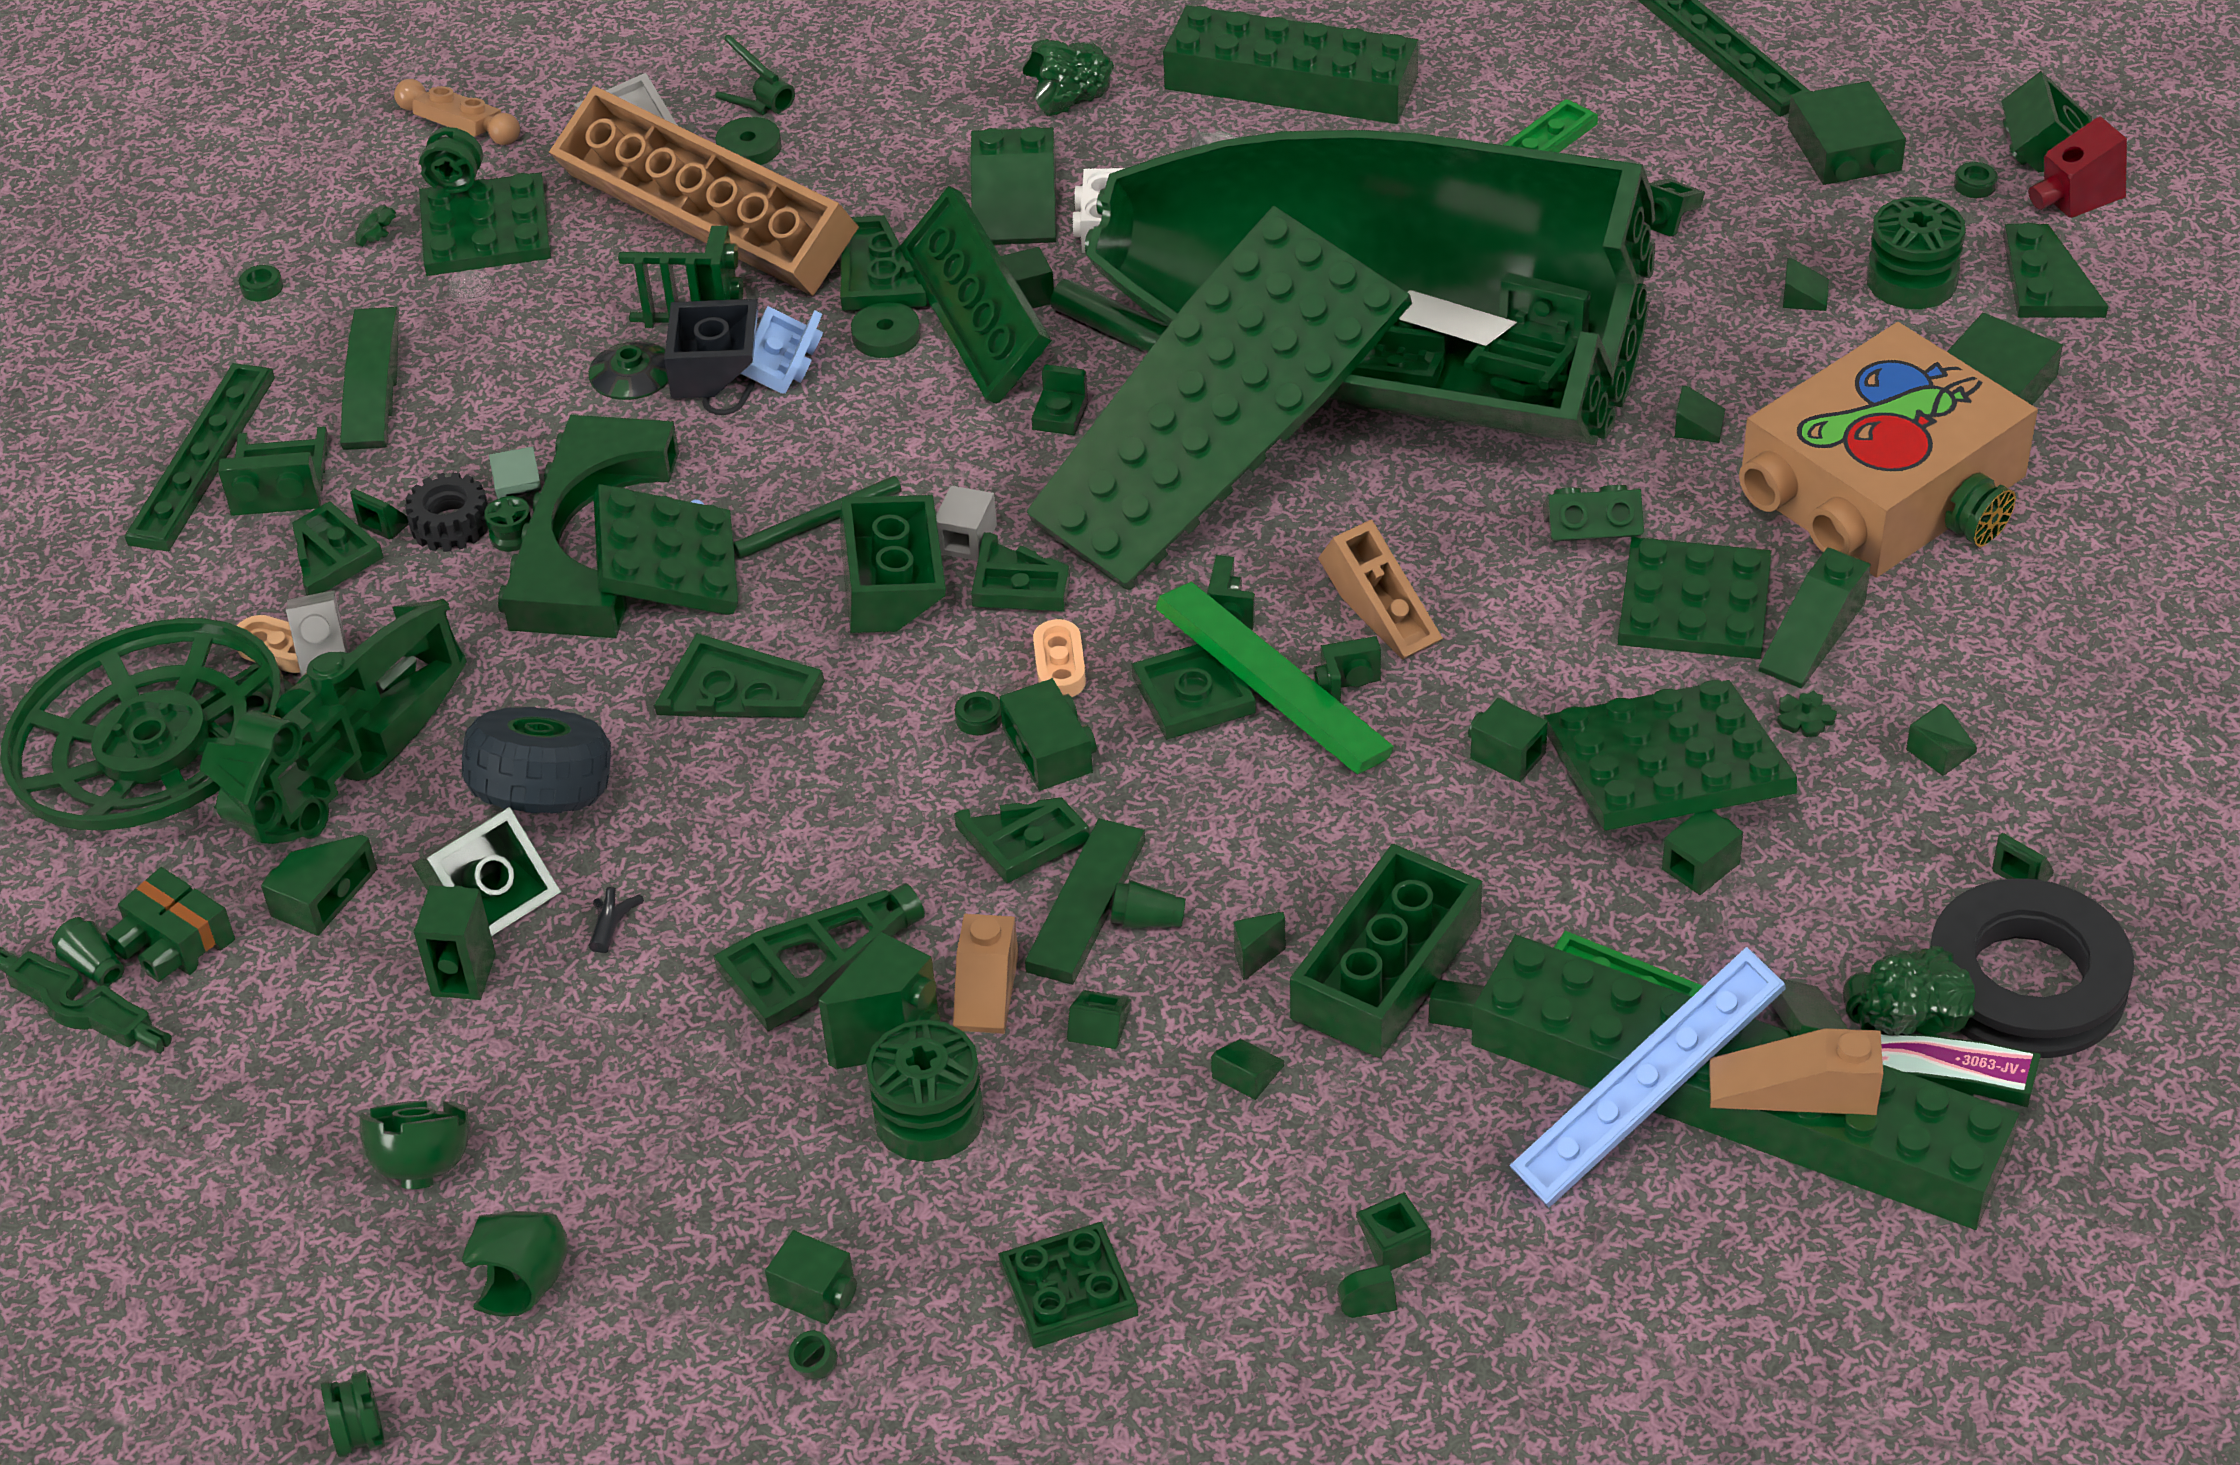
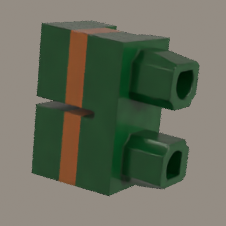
M163 867L157 869L118 903L123 919L106 933L110 947L115 954L124 960L130 958L143 946H146L147 949L137 957L141 968L157 982L162 981L177 968L191 975L197 969L198 958L212 947L221 951L236 940L226 908L197 889H192L191 885Z

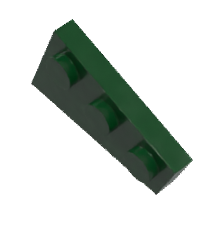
M2030 222L2005 224L2003 238L2018 318H2106L2108 311L2107 303L2049 224Z

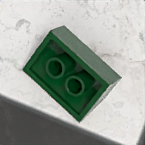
M933 495L841 497L840 543L850 633L897 632L945 597L946 594Z

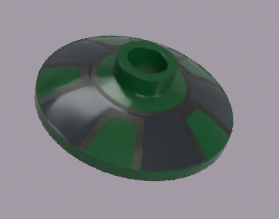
M641 341L626 342L612 346L601 352L592 361L588 371L589 381L598 393L612 399L634 400L650 396L668 384L664 360L665 349L659 345Z

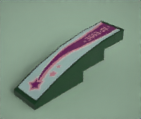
M1881 1033L1883 1065L1971 1096L1979 1095L2028 1108L2041 1054L1979 1041L1932 1035L1899 1034L1896 1036L1895 1034Z

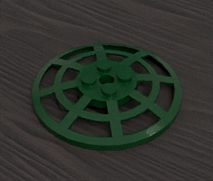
M175 618L152 621L100 638L74 652L50 669L18 703L6 725L1 742L0 763L5 780L19 803L34 816L54 825L76 830L107 831L131 828L162 820L187 810L220 791V786L201 771L191 778L184 780L180 770L189 765L198 755H203L208 741L228 745L235 744L234 736L238 721L248 712L246 699L268 681L270 682L273 695L267 714L281 718L275 705L280 696L285 692V686L277 661L265 643L248 630L228 622L206 618ZM193 642L185 665L156 667L129 676L120 658L131 652L157 645ZM212 644H218L244 653L257 662L260 668L238 686L234 680L224 673L204 666ZM103 665L112 683L111 685L103 688L85 701L69 719L45 712L50 703L67 687L90 671ZM178 680L174 690L151 691L140 695L137 691L138 688L151 684ZM201 682L217 688L225 696L202 710L199 702L192 697V693L197 683ZM120 699L121 704L111 710L98 726L86 724L100 709L113 700ZM234 709V723L230 736L226 738H208L209 724ZM33 727L57 734L58 736L52 751L53 773L24 778L22 774V755L27 738ZM74 740L91 743L92 752L96 760L69 768V754ZM101 774H105L108 778L116 781L104 796L90 793L76 783ZM162 780L166 787L164 791L147 796L125 798L136 784H146ZM61 787L75 801L92 808L83 815L57 811L36 802L31 792ZM141 808L130 812L109 814L113 810Z

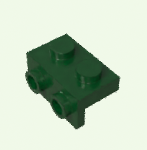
M1607 485L1600 487L1599 492L1581 493V488L1577 487L1560 488L1554 490V494H1549L1543 503L1544 522H1549L1550 537L1555 542L1639 537L1644 533L1641 489L1627 490V485Z

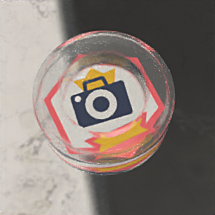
M479 270L462 271L456 274L449 282L451 299L460 306L472 307L483 304L493 294L489 275Z

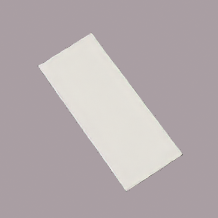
M1412 290L1407 292L1410 294L1412 305L1399 318L1409 323L1487 346L1517 323Z

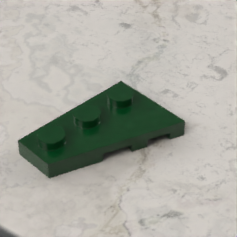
M885 215L851 217L859 228L842 252L840 290L842 311L862 310L867 306L882 302L900 303L908 307L927 306L926 292L922 285L917 283L914 277V270L910 262L905 260L901 252L900 243Z
M696 633L653 706L657 715L804 718L823 686L825 679L820 669Z

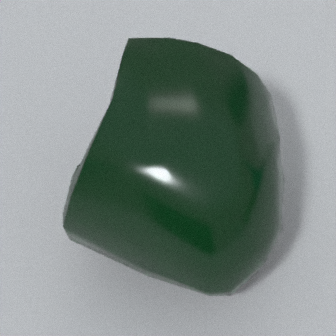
M512 1211L479 1215L462 1257L463 1264L470 1268L487 1265V1281L480 1298L473 1305L474 1310L494 1316H519L530 1311L553 1286L559 1277L568 1253L567 1234L556 1214L550 1212ZM513 1273L517 1274L521 1278L518 1281H516Z

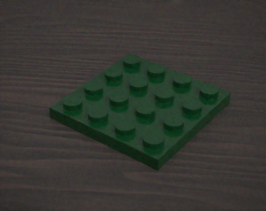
M1709 680L1698 686L1677 690L1662 689L1651 695L1630 699L1615 698L1604 704L1583 708L1573 706L1565 708L1561 712L1544 715V719L1548 721V738L1604 831L1797 794L1796 774L1730 680Z

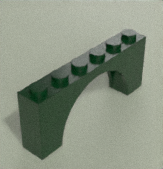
M570 415L564 432H559L557 435L556 454L553 462L546 464L543 489L541 492H536L534 496L533 515L530 523L526 522L523 526L522 545L519 553L513 554L511 558L510 577L507 585H502L499 590L498 608L500 613H505L509 631L617 638L627 609L626 596L598 591L597 570L577 562L566 554L559 546L560 538L571 519L582 508L594 501L593 497L598 484L624 488L643 483L670 482L679 455L674 421Z

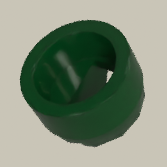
M816 1330L806 1331L797 1336L790 1346L788 1355L791 1366L800 1375L811 1380L827 1377L837 1366L838 1354L835 1345L826 1335Z

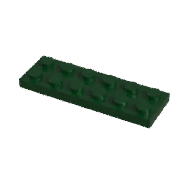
M948 186L902 242L900 248L905 260L910 262L914 270L915 279L918 284L922 285L926 292V298L984 398L997 404L1016 385L1017 381L1043 353L1052 340L962 192Z

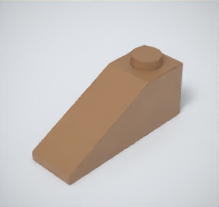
M1372 519L1332 538L1318 558L1341 598L1402 660L1443 639Z
M1825 1028L1710 1058V1108L1877 1115L1883 1079L1881 1031Z

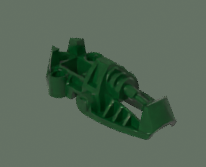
M442 598L435 601L393 606L396 619L378 630L351 653L327 652L311 660L307 666V672L299 679L295 686L280 696L275 705L281 718L258 710H251L245 713L238 721L235 729L234 745L208 741L199 770L220 786L216 805L214 806L220 818L236 824L260 843L276 844L290 842L301 837L312 839L320 835L328 822V804L338 795L335 781L341 775H344L349 780L360 781L367 780L380 773L424 727L438 709L467 663L466 657L461 651L447 619L446 611L450 610L449 603ZM414 656L428 664L401 680L381 695L379 694L376 681L402 657ZM294 762H296V764H295L285 775H283L280 779H278V777H279L290 765H292Z

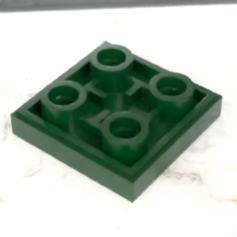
M1102 1221L998 1253L999 1264L1033 1349L1138 1316V1305Z

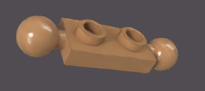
M415 79L402 80L395 88L394 98L396 103L404 110L413 111V114L447 127L461 129L475 137L488 131L490 138L500 145L512 144L519 137L520 124L518 120L509 113H501V109L485 104L482 99L468 98L456 94L451 88L444 86L433 87L429 92H426L424 86Z

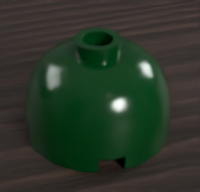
M427 1101L398 1102L370 1108V1116L364 1113L359 1115L363 1152L371 1166L384 1177L401 1179V1187L405 1189L431 1187L433 1185V1177L448 1173L461 1160L467 1147L469 1133L468 1108L463 1104L443 1101V1111H435V1109L427 1108Z

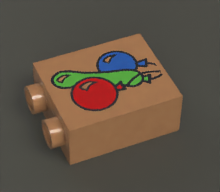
M1896 322L1747 418L1743 461L1739 472L1740 485L1746 497L1754 506L1766 512L1777 510L1807 530L1814 543L1823 553L1829 547L1871 564L1870 574L1878 578L1948 530L1945 525V514L1948 510L1953 512L1955 508V503L1950 500L1962 483L1971 475L1981 472L1993 479L1996 487L2001 484L2007 488L2026 476L2038 409L1905 325Z

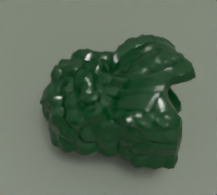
M1045 39L1039 40L1031 46L1032 52L1023 65V74L1037 78L1038 86L1034 96L1037 104L1046 116L1067 112L1073 104H1080L1082 100L1092 101L1094 98L1102 97L1110 87L1109 78L1114 69V64L1096 44L1078 42L1067 45L1065 42Z
M1930 946L1929 949L1925 948L1913 952L1903 950L1895 954V956L1892 954L1884 956L1883 960H1877L1872 965L1871 972L1863 979L1862 988L1864 991L1861 993L1862 1000H1860L1862 1013L1867 1022L1874 1026L1877 1031L1884 1030L1888 1035L1895 1034L1898 1036L1900 1033L1909 1035L1916 1031L1919 1035L1948 1037L1951 1033L1964 1028L1968 1019L1975 1015L1973 1002L1976 991L1969 972L1965 968L1961 969L1951 961H1954L1953 953L1944 951L1943 947Z

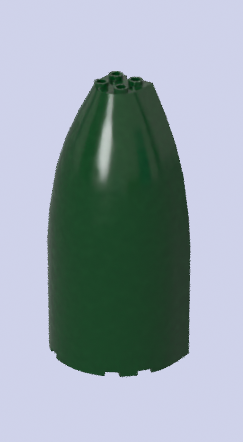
M1373 130L1280 131L1221 140L1166 154L1110 173L1105 189H1101L1098 194L1096 208L1097 213L1102 215L1100 224L1090 229L1086 235V256L1102 276L1143 310L1166 326L1170 325L1186 302L1273 206L1405 292L1412 290L1499 316L1500 280L1507 272L1591 291L1588 332L1580 331L1573 362L1569 361L1568 370L1565 375L1559 374L1558 383L1553 388V395L1537 405L1502 399L1490 385L1491 378L1501 375L1476 369L1473 371L1465 370L1464 361L1478 343L1455 336L1452 337L1449 352L1435 388L1349 375L1329 398L1373 409L1590 445H1597L1598 438L1605 439L1615 424L1614 406L1623 408L1640 355L1650 302H1646L1647 286L1643 284L1644 278L1650 279L1652 277L1655 259V243L1650 242L1651 229L1647 225V223L1653 224L1655 220L1654 201L1643 164L1420 133Z

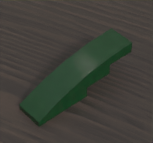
M398 307L354 309L348 341L342 397L340 444L343 450L385 448L388 445V418L392 416L393 386L397 385Z

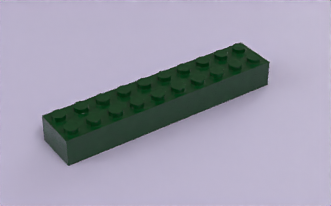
M1515 934L1473 1006L1471 1045L1593 1089L1692 997ZM1753 1019L1713 1057L1793 1036L1785 1029ZM1710 1060L1653 1111L1973 1230H1977L2011 1154L2020 1114L2019 1112L1883 1065V1079L1877 1115L1710 1108Z

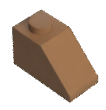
M964 914L956 955L953 1026L962 1031L1005 1034L1019 956L1014 916Z

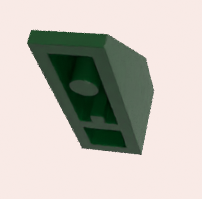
M1827 547L1807 573L1765 653L1758 671L1802 689L1866 603L1871 564Z

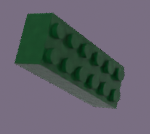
M1186 5L1163 50L1164 87L1167 90L1398 124L1418 78V39L1403 37L1399 34L1388 35L1367 32L1359 28L1347 29L1326 26L1317 22L1305 23L1286 20L1282 17L1271 18L1250 15L1242 11L1230 12L1209 9L1206 6Z

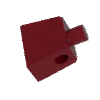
M2099 116L2047 151L2044 156V180L2031 186L2028 190L2033 205L2037 209L2042 210L2054 204L2069 218H2073L2125 198L2127 138Z

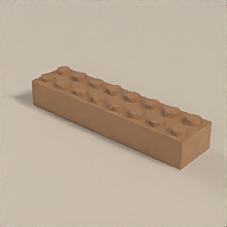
M594 85L549 151L550 155L572 177L705 243L708 241L711 226H728L730 242L736 243L738 246L739 260L811 296H814L859 228L838 202Z

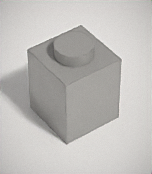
M950 486L936 515L942 555L978 561L983 533H993L997 526L994 493Z

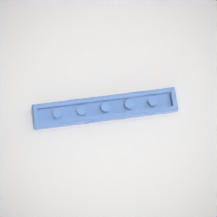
M1746 947L1510 1164L1511 1169L1549 1208L1786 989L1785 983Z

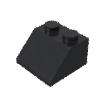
M758 299L671 302L664 356L671 399L715 397L753 362Z

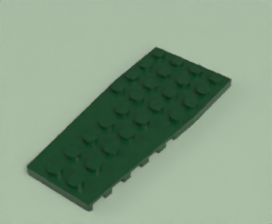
M1273 206L1186 302L1027 509L1031 521L1127 590L1133 589L1135 587L1133 581L1152 562L1157 566L1168 555L1166 549L1184 531L1190 534L1200 524L1199 517L1216 500L1222 503L1234 491L1232 485L1248 469L1253 473L1267 459L1265 453L1279 439L1285 442L1328 400L1412 305L1410 294Z

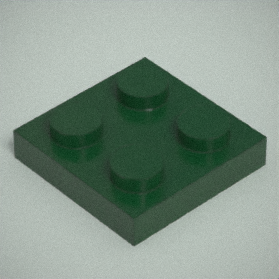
M1199 644L1131 663L1132 677L1166 740L1256 713V700L1248 685Z

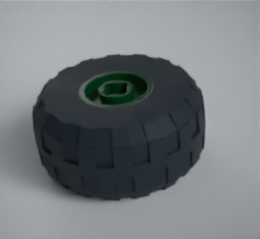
M508 707L495 711L491 710L483 713L482 716H478L472 725L466 729L462 751V777L475 797H479L487 804H493L503 809L510 807L512 811L550 814L577 811L585 806L594 804L607 788L611 762V742L597 722L573 712L569 713L559 709L536 707Z

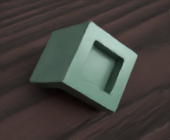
M533 446L489 455L497 499L542 489Z

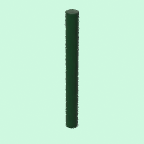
M891 476L843 497L893 496L900 493L902 489L897 477ZM841 498L733 542L735 554L739 559H742L840 518Z

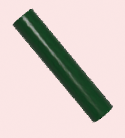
M1065 278L1061 280L1051 295V307L1053 310L1146 353L1150 351L1168 327L1158 319L1070 279Z

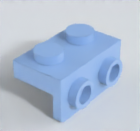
M767 306L756 329L753 362L740 374L779 393L785 394L793 380L801 383L812 360L805 357V354L813 355L823 334L822 331L816 329L822 313L814 310L807 325Z

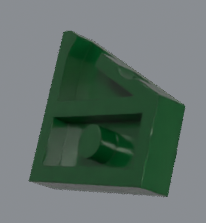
M331 501L292 522L306 596L326 592L384 558L381 545Z
M991 532L983 533L971 591L972 607L1065 611L1070 584L1069 565L1052 558H1043L1036 551L1024 546H1020L1014 551L998 544V535Z
M1062 797L1038 800L1032 804L1012 803L999 805L1000 814L970 817L969 809L954 813L955 827L1007 884L1085 843L1090 836L1089 826Z

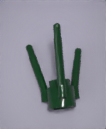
M726 35L725 41L760 75L753 86L756 100L720 91L716 92L715 97L732 104L753 109L761 115H765L769 109L779 114L789 108L795 98L794 87L766 68L731 35Z

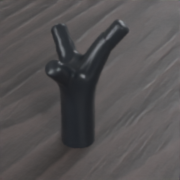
M607 887L604 902L601 898L594 899L593 905L598 911V918L589 943L590 950L599 953L608 952L618 923L631 908L644 902L642 895L638 894L615 905L616 888Z

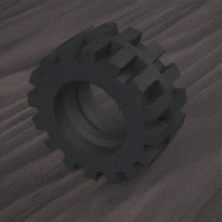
M452 472L451 477H445V473L437 474V479L432 480L428 477L422 480L423 486L416 484L412 488V494H407L405 510L413 538L417 539V543L422 547L427 544L429 550L436 551L439 547H442L443 552H449L452 550V547L458 546L460 550L467 547L466 542L470 541L474 544L480 540L479 534L485 535L488 531L485 521V509L488 506L485 490L479 481L474 482L472 476L466 475L464 478H461L460 473ZM458 509L456 512L438 515L446 510Z

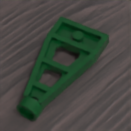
M903 883L889 892L883 890L757 931L713 955L716 969L769 1032L813 1007L819 998L880 932L893 937L901 929L922 920L925 917V912L913 888L909 884ZM860 920L869 932L850 947L841 949L828 932L833 928ZM802 943H816L826 955L825 961L810 975L803 978H795L778 955L783 950Z

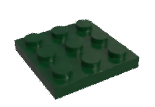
M542 172L518 173L513 176L494 179H476L468 190L457 194L446 193V188L438 185L436 189L433 187L419 189L423 261L426 276L552 259Z
M598 484L593 497L598 591L725 615L734 614L738 605L731 512L729 509L678 500L668 496L632 491L623 487Z
M1631 537L1617 645L1761 660L1772 550Z

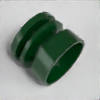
M1911 196L1892 200L1880 207L1873 220L1871 251L1869 253L1866 273L1867 286L1876 297L1887 304L1903 309H1927L1939 306L1951 299L1958 285L1960 257L1963 253V242L1966 233L1965 220L1958 210L1943 201L1929 197Z
M926 1019L906 1022L885 1032L871 1047L866 1062L876 1133L888 1150L900 1157L922 1162L948 1159L965 1150L979 1135L984 1120L979 1064L973 1042L964 1031L946 1022Z

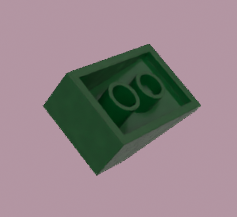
M1031 126L1023 129L988 128L971 131V209L993 245L1055 243L1056 154L1054 127L1040 128Z

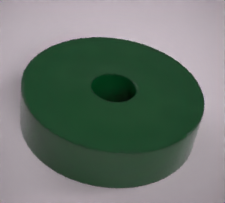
M742 117L732 120L723 125L715 137L717 145L759 165L773 160L779 154L782 147L780 130L777 125L761 117Z
M882 302L867 306L860 310L852 319L851 334L853 344L861 353L875 358H891L905 354L913 349L920 339L919 317L913 309L900 303Z

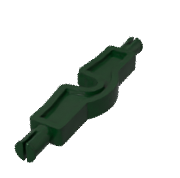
M0 947V970L5 972L9 985L43 1003L49 1016L59 1024L79 1030L93 1029L126 1047H131L138 1041L159 1054L164 1051L163 1046L168 1047L171 1044L172 1036L152 1026L149 1013L146 1010L128 1002L107 986H98L81 999L74 1000L84 987L83 979L76 970L51 962L31 951H27L21 957H18Z

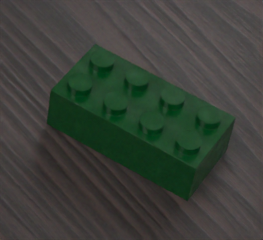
M1392 843L1290 977V1019L1382 1059L1432 990L1436 981L1440 979L1481 922L1482 881Z

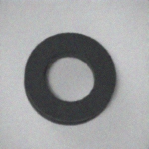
M2036 879L1997 880L1978 885L1960 894L1941 912L1933 928L1930 946L1943 947L1944 951L1953 953L1954 961L1951 962L1961 969L1965 968L1969 972L1976 991L1973 1002L1975 1015L1968 1019L1964 1028H1961L1959 1032L1972 1041L2041 1054L2040 1058H2055L2075 1054L2094 1046L2109 1035L2123 1016L2134 973V955L2129 938L2118 921L2104 907L2074 889ZM2014 938L2038 940L2058 948L2072 959L2082 975V981L2069 991L2047 997L2020 995L1999 986L1982 971L1976 958L1980 951L1995 942Z

